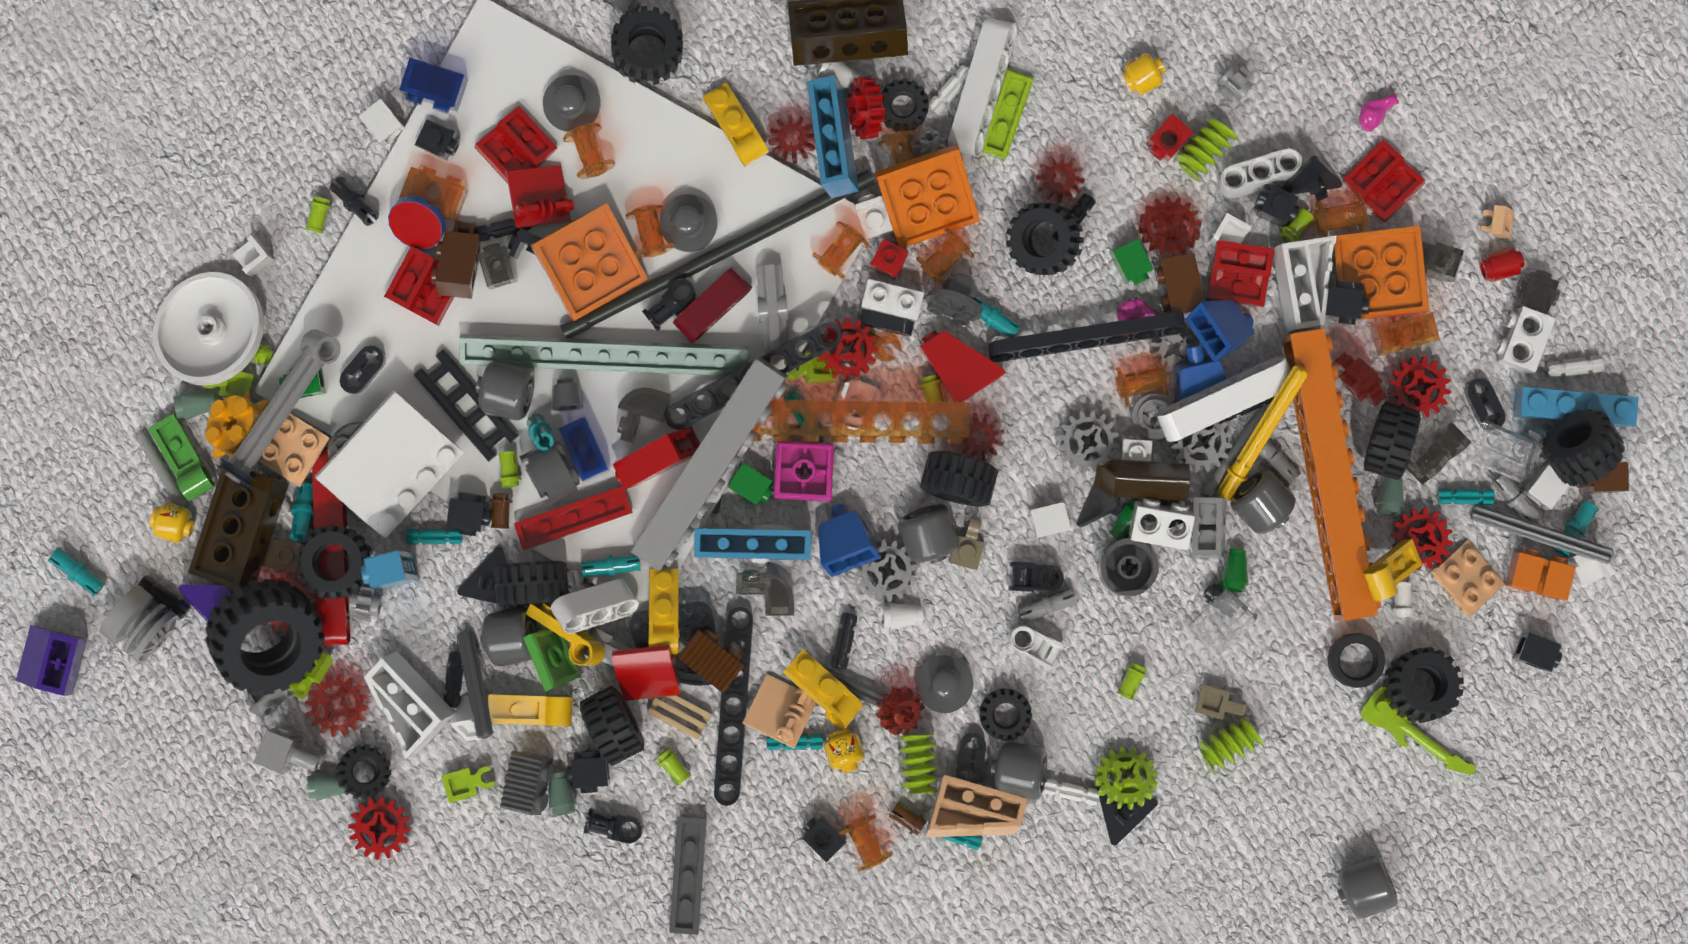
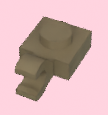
M970 518L965 537L959 535V545L952 551L949 563L974 570L978 569L985 543L977 540L982 523L981 520Z
M1202 684L1194 712L1223 720L1225 712L1245 717L1248 706L1229 701V691Z

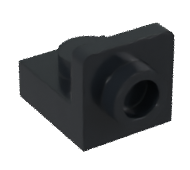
M426 119L414 145L447 161L449 156H454L460 145V140H458L459 134L452 129L449 130Z
M520 229L519 233H514L507 247L510 249L509 255L512 258L518 259L524 244L527 245L526 251L535 255L530 245L541 239V237Z

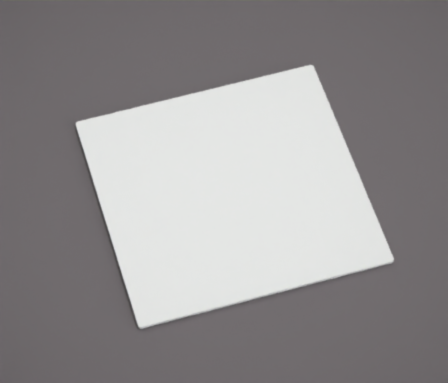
M477 0L365 195L367 203L378 211V219L375 220L368 214L367 216L374 223L366 226L356 214L353 216L257 384L255 391L258 395L271 401L280 387L279 378L289 374L290 369L293 368L301 356V340L308 331L317 329L336 338L341 346L338 358L333 363L321 366L326 394L299 399L290 413L333 436L339 428L348 423L365 422L394 390L452 439L464 452L432 487L430 492L450 502V498L458 497V492L480 494L486 496L485 502H489L488 509H492L490 499H493V493L510 494V500H513V503H510L509 529L498 530L519 541L514 526L515 522L623 486L618 482L612 464L662 436L678 431L669 427L666 423L665 414L668 408L673 403L723 376L531 368L534 373L535 384L533 398L527 415L519 421L504 418L519 437L512 443L505 437L492 447L497 456L488 462L415 378L414 374L421 368L427 374L441 364L435 356L444 349L470 380L477 385L478 378L483 376L487 366L460 365L459 337L461 334L566 338L560 325L571 318L536 255L526 251L527 245L524 244L518 259L512 258L509 255L510 249L507 247L513 234L499 238L490 237V240L480 242L481 253L472 299L454 297L439 326L385 298L384 295L410 249V246L403 244L394 236L389 227L388 215L392 206L402 197L410 195L423 197L428 200L427 203L431 206L435 205L440 209L445 218V231L452 232L456 220L476 222L477 226L483 224L489 226L491 222L511 217L514 219L508 184L474 147L479 140L497 127V123L520 106L558 147L539 167L561 165L567 198L572 199L574 202V210L569 211L571 221L603 203L609 205L648 278L623 293L625 294L826 191L820 184L766 154L744 167L731 143L720 128L645 86L629 81L627 76L623 77L618 71L493 1ZM565 75H578L589 80L596 88L601 104L599 115L595 122L587 129L572 134L555 128L548 121L543 110V96L547 87L554 80ZM426 119L449 130L452 129L459 134L458 140H460L458 150L454 156L450 155L447 161L414 145ZM685 194L700 196L710 203L716 213V234L713 240L700 251H679L670 246L661 233V213L666 204L677 196ZM844 198L686 278L696 290L695 298L699 297L732 266L753 287L742 300L693 344L749 346L748 363L765 354L757 297H760L757 266L782 264L784 295L787 297L788 321H786L788 341L817 326L865 242V237L855 211L856 204ZM570 222L532 226L530 230L526 231L543 238ZM437 244L432 248L418 249L439 261V258L436 257ZM678 287L675 290V298L679 300L686 299L690 293L689 287ZM669 288L573 337L574 339L691 343L672 323L677 316L673 315L657 331L642 312V310H648L660 301L661 295L668 291ZM801 340L796 344V350L800 355L808 343L806 340ZM366 346H376L385 353L386 363L367 388L359 394H350L344 391L340 386V376L356 355ZM377 352L366 354L365 357L368 359V362L364 365V369L370 364H378L379 361L376 359ZM775 354L771 357V364L778 369H783L786 367L784 365L786 358L782 354ZM359 371L356 376L349 375L347 377L350 382L349 388L360 385L358 378L363 373L362 371ZM449 372L436 382L446 396L459 386V383ZM573 378L574 383L579 384L583 408L573 411L552 410L553 386L557 384V379ZM731 381L723 382L721 384V392L725 396H732L736 390V385ZM468 394L454 404L465 418L478 407ZM700 395L696 398V405L701 410H707L712 406V401L708 396ZM776 397L773 399V401H772L771 404L769 405L770 408H771L772 405L774 404V402H775V400H776ZM676 408L671 412V418L674 422L681 424L686 421L687 415L684 410ZM723 408L690 425L700 444ZM536 413L541 414L550 425L554 442L558 441L566 454V459L563 462L567 468L572 466L580 479V484L576 486L578 491L549 507L544 502L548 497H540L526 472L527 468L525 465L528 464V461L522 463L519 456L536 448L535 442L529 437V428L526 422L528 417L533 420L532 414ZM484 416L473 426L483 439L497 429L487 416ZM758 422L753 431L757 433L762 423ZM744 445L738 453L741 460L748 450ZM517 451L518 476L522 479L519 481L518 487L502 488V483L498 481L501 478L498 453ZM690 459L638 486L625 490L633 511L632 514L531 549L553 561L567 563V569L569 570L576 569L581 570V572V560L607 558L606 555L612 554L613 557L633 554L631 550ZM741 460L733 472L726 471L722 478L726 483L717 496L711 494L706 502L710 505L708 511L701 520L696 517L691 525L693 529L704 528ZM695 530L686 544L680 542L675 551L679 555L669 568L665 565L663 569L678 568L680 570L694 545ZM639 558L641 571L617 573L615 577L603 575L586 578L595 585L616 579H624L639 601L638 609L642 611L649 610L650 569L655 568Z

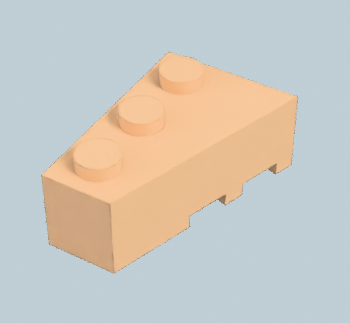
M943 775L939 783L925 837L1016 834L1021 827L1028 799Z

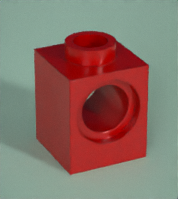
M1171 114L1147 142L1150 146L1149 151L1158 160L1162 161L1164 158L1169 162L1194 132L1174 114ZM1165 133L1173 135L1175 145L1172 147L1165 146L1161 141V135Z
M883 239L870 264V268L896 281L909 255V251Z

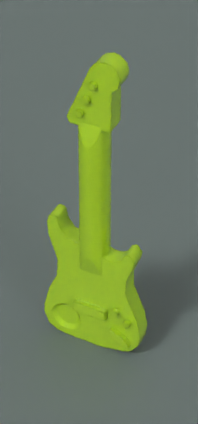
M1388 687L1378 688L1363 705L1360 711L1361 718L1371 725L1389 731L1402 747H1408L1404 739L1405 734H1407L1445 763L1446 769L1469 775L1475 773L1476 767L1473 764L1466 763L1455 754H1450L1411 724L1410 721H1407V716L1403 718L1398 716L1397 712L1399 710L1397 708L1392 710L1388 705L1392 702L1390 697L1385 699L1384 692L1388 691Z

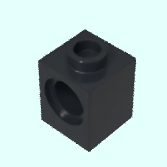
M1522 632L1512 659L1543 671L1552 672V669L1557 668L1561 661L1562 652H1560L1562 645L1530 632Z
M823 815L818 820L812 817L802 828L805 831L802 839L826 863L847 842V839ZM819 829L827 830L831 835L830 841L826 844H818L814 839L815 832Z

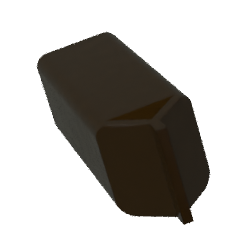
M1112 459L1104 465L1096 466L1094 489H1100L1111 497L1188 500L1190 467L1187 463Z

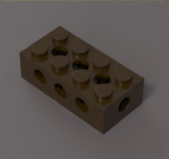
M799 0L787 2L794 66L908 55L907 25L903 0Z
M221 470L188 573L233 589L239 585L243 588L248 586L247 582L258 580L289 483L251 471L249 474L256 481L252 480L249 485L252 487L250 488L241 482L233 481L225 475L226 472Z

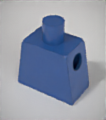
M1232 300L1203 301L1185 318L1214 363L1239 349L1254 334L1252 316L1249 313H1242L1238 305Z
M1201 343L1187 345L1188 361L1177 363L1174 366L1175 403L1227 379L1221 362L1214 363L1210 356L1205 357Z
M845 504L832 506L830 509L832 519L822 522L818 526L820 563L827 573L834 577L882 558L867 524L858 512H848Z

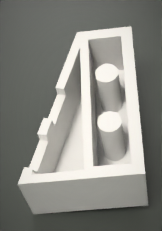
M1337 235L1284 243L1273 248L1275 249L1273 259L1286 333L1314 329L1324 325L1329 292V275L1333 266V262H1331L1333 247L1336 244Z
M397 651L382 657L364 677L380 710H384L391 724L389 728L392 734L397 735L404 749L401 752L405 759L420 752L455 714L450 706Z

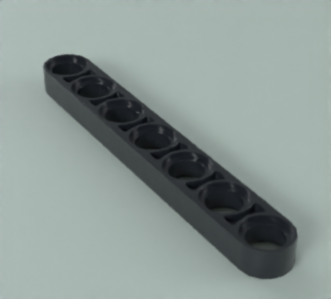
M1174 312L995 340L988 344V351L991 361L1005 362L1172 336L1183 333L1187 327L1185 315Z
M831 320L824 321L760 357L771 364V357L773 355H784L787 359V365L779 370L786 374L836 347L842 339L843 331L837 322ZM828 326L835 328L838 333L837 339L833 342L825 341L821 336L823 328ZM806 340L810 342L812 352L809 355L802 356L797 352L796 344L799 341ZM755 359L673 403L665 414V420L669 427L675 430L684 429L725 407L731 396H725L721 392V384L731 381L737 388ZM700 395H706L711 399L712 406L707 410H701L696 405V398ZM676 408L684 410L687 415L686 421L681 424L674 422L671 418L672 410Z
M736 607L730 611L726 627L725 649L727 650L733 641L741 640L745 643L747 650L740 660L744 663V667L741 669L744 674V681L737 686L730 683L723 693L721 692L714 797L718 803L724 806L734 804L738 800L741 790L745 725L742 723L747 711L753 633V615L751 611L744 607ZM738 611L745 612L748 615L749 622L744 628H737L732 623V617ZM738 698L741 701L742 709L739 713L730 714L727 712L725 704L728 699ZM733 726L739 730L740 737L737 742L729 743L724 739L723 732L727 727ZM727 755L734 756L738 762L737 768L732 772L725 771L721 766L722 758ZM724 784L732 785L735 789V797L728 801L723 800L719 796V788Z

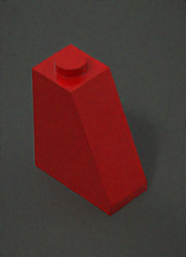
M934 330L921 339L924 344L919 349L937 374V377L941 379V383L956 406L1006 374L1001 366L946 331L938 334Z
M692 426L666 434L613 463L618 482L627 490L691 459L700 446Z

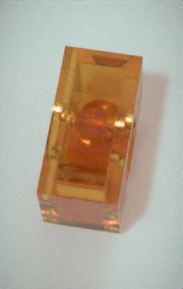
M420 165L419 169L411 167L399 199L410 195L423 197L428 200L427 203L431 206H437L444 218L454 222L458 220L469 191L465 186H462L464 181L447 175L446 179L435 176L436 170ZM434 185L441 186V195L436 199H430L428 196L429 189Z
M1433 312L1370 328L1378 356L1440 340Z

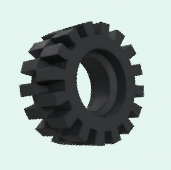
M906 78L900 81L896 79L891 84H886L883 91L881 90L883 106L886 109L885 126L897 133L898 131L908 133L909 130H916L919 125L923 124L929 109L928 96L925 94L924 88L918 86L916 81L912 80L911 82ZM906 95L913 100L914 110L911 114L899 116L894 113L892 102L896 97Z
M1001 688L992 691L984 698L980 706L979 718L984 730L993 738L1002 741L1015 740L1025 734L1027 728L1030 727L1032 719L1031 706L1021 693L1013 689ZM1003 703L1013 705L1017 711L1016 720L1008 726L998 724L994 717L996 708Z
M369 744L364 746L357 745L353 749H349L341 757L336 767L338 772L335 775L336 779L340 781L338 786L345 789L344 793L346 795L351 794L354 799L361 797L362 800L376 796L388 784L389 776H391L392 770H389L391 763L390 760L386 761L385 757L387 755L384 752L381 754L378 751L380 748L376 746L371 748ZM364 761L371 764L374 769V777L370 782H359L354 777L353 767L356 763Z

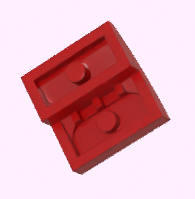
M518 106L497 123V127L479 140L474 148L508 184L506 171L538 168L558 147L526 112Z
M1382 140L1343 178V182L1378 218L1386 223L1425 184V179L1404 162V157Z
M1218 240L1213 257L1206 299L1217 301L1232 300L1236 304L1263 308L1275 249Z
M412 246L384 295L385 298L437 326L440 325L454 299L451 296L438 295L436 284L432 283V270L434 266L438 267L439 261Z
M669 645L612 651L615 673L625 701L681 695V683L675 671V658Z

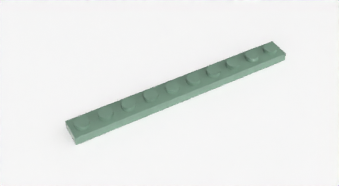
M461 334L459 337L460 365L488 366L493 361H502L529 368L725 376L748 363L749 346Z

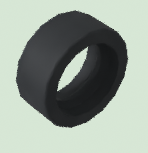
M1361 633L1345 634L1338 638L1330 647L1327 657L1328 668L1333 677L1342 685L1353 688L1367 687L1375 683L1382 675L1385 667V655L1380 644L1371 636ZM1359 643L1365 645L1372 653L1373 665L1366 675L1354 678L1343 672L1339 658L1345 647L1350 644Z

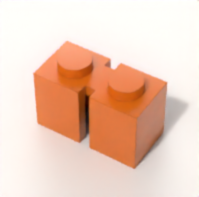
M1523 548L1522 553H1513L1505 586L1526 592H1536L1538 595L1557 600L1568 601L1576 567L1567 565L1568 559L1551 556L1550 560L1540 558V552Z

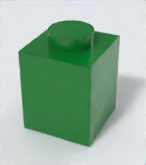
M1139 238L1111 252L1110 255L1125 285L1133 282L1134 286L1150 279L1148 273L1152 272L1154 268Z
M745 463L741 465L728 485V488L757 506L760 502L766 504L774 492V489L770 487L773 481Z

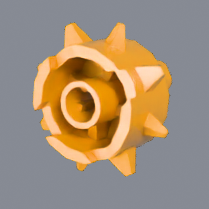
M246 391L244 397L234 395L224 400H216L211 405L205 439L214 446L212 453L214 458L225 454L230 455L231 458L233 457L268 405L269 400L265 399L253 403L250 401L249 391Z

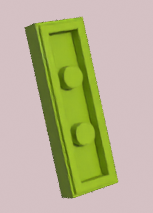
M1007 69L982 149L983 153L1003 160L1007 159L1034 78Z

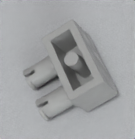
M281 725V727L276 726L265 731L253 763L278 773L292 770L294 764L315 772L317 769L321 770L327 754L304 746L302 742L304 737L297 735L298 730Z

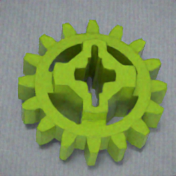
M1120 747L1119 754L1110 750L1108 754L1109 759L1101 757V766L1096 767L1095 775L1098 777L1095 779V786H1101L1099 788V795H1108L1107 804L1117 801L1118 809H1121L1123 803L1127 804L1129 810L1133 809L1134 802H1137L1141 807L1144 806L1145 798L1151 800L1153 796L1152 790L1157 788L1158 782L1155 779H1157L1158 771L1152 770L1154 761L1146 762V753L1143 752L1138 756L1135 754L1136 749L1132 747L1130 753H1126L1124 747ZM1140 771L1143 772L1146 782H1144V778L1140 776ZM1107 774L1110 775V776H1109V779H1111V780L1113 781V785H1112V786L1110 785V783H1109V781H1108Z

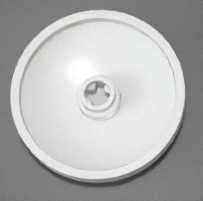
M206 272L184 280L163 300L154 321L153 343L160 362L171 374L194 385H214L234 377L249 364L259 348L264 329L261 304L255 293L246 284L225 273Z

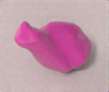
M1393 92L1381 99L1364 103L1359 116L1361 128L1367 132H1372L1384 121L1386 111L1399 104L1397 94Z
M1137 297L1123 301L1118 305L1116 311L1118 321L1163 314L1152 309Z

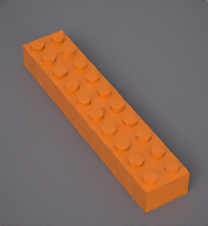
M1325 328L1290 334L1281 339L1284 356L1289 367L1292 370L1293 366L1297 365L1303 367L1308 372V377L1295 396L1293 404L1334 621H1348L1378 615L1377 609L1381 608V601L1373 600L1363 574L1373 563L1368 562L1367 551H1370V541L1368 535L1363 534L1361 523L1365 522L1364 510L1362 505H1358L1356 494L1360 492L1359 483L1356 476L1352 477L1351 465H1354V456L1352 449L1347 448L1345 437L1349 436L1348 425L1345 419L1342 420L1340 408H1343V398L1341 392L1336 391L1334 381L1338 379V371L1335 362L1331 363L1329 351L1333 350L1331 336L1325 333Z

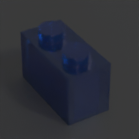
M409 58L399 91L406 96L405 100L421 105L422 101L433 104L432 109L449 114L450 110L458 112L468 79L464 74Z
M584 416L558 428L582 482H588L611 471L588 418Z

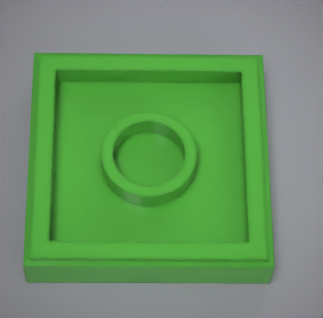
M548 628L523 637L545 691L581 677L577 665L570 660V647L566 639Z

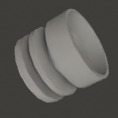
M140 585L132 588L121 598L100 627V633L114 644H118L128 637L123 651L126 654L134 651L133 659L138 663L146 660L164 644L178 620V615L173 611L165 614L167 606L164 604H160L150 611L155 597Z

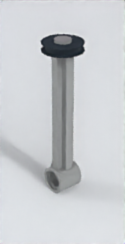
M317 329L310 330L303 336L301 340V356L230 461L220 457L222 460L220 466L215 464L226 472L225 475L252 488L249 484L252 480H256L249 473L321 366L333 363L338 358L341 346L336 338Z

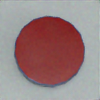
M410 195L400 198L392 206L388 215L389 227L394 236L403 244L416 249L434 247L441 240L446 229L445 218L440 209L435 205L431 206L427 203L428 200L423 197Z

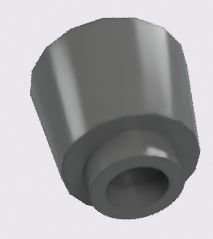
M573 378L557 379V384L553 386L552 410L573 411L583 408L579 384L574 383Z

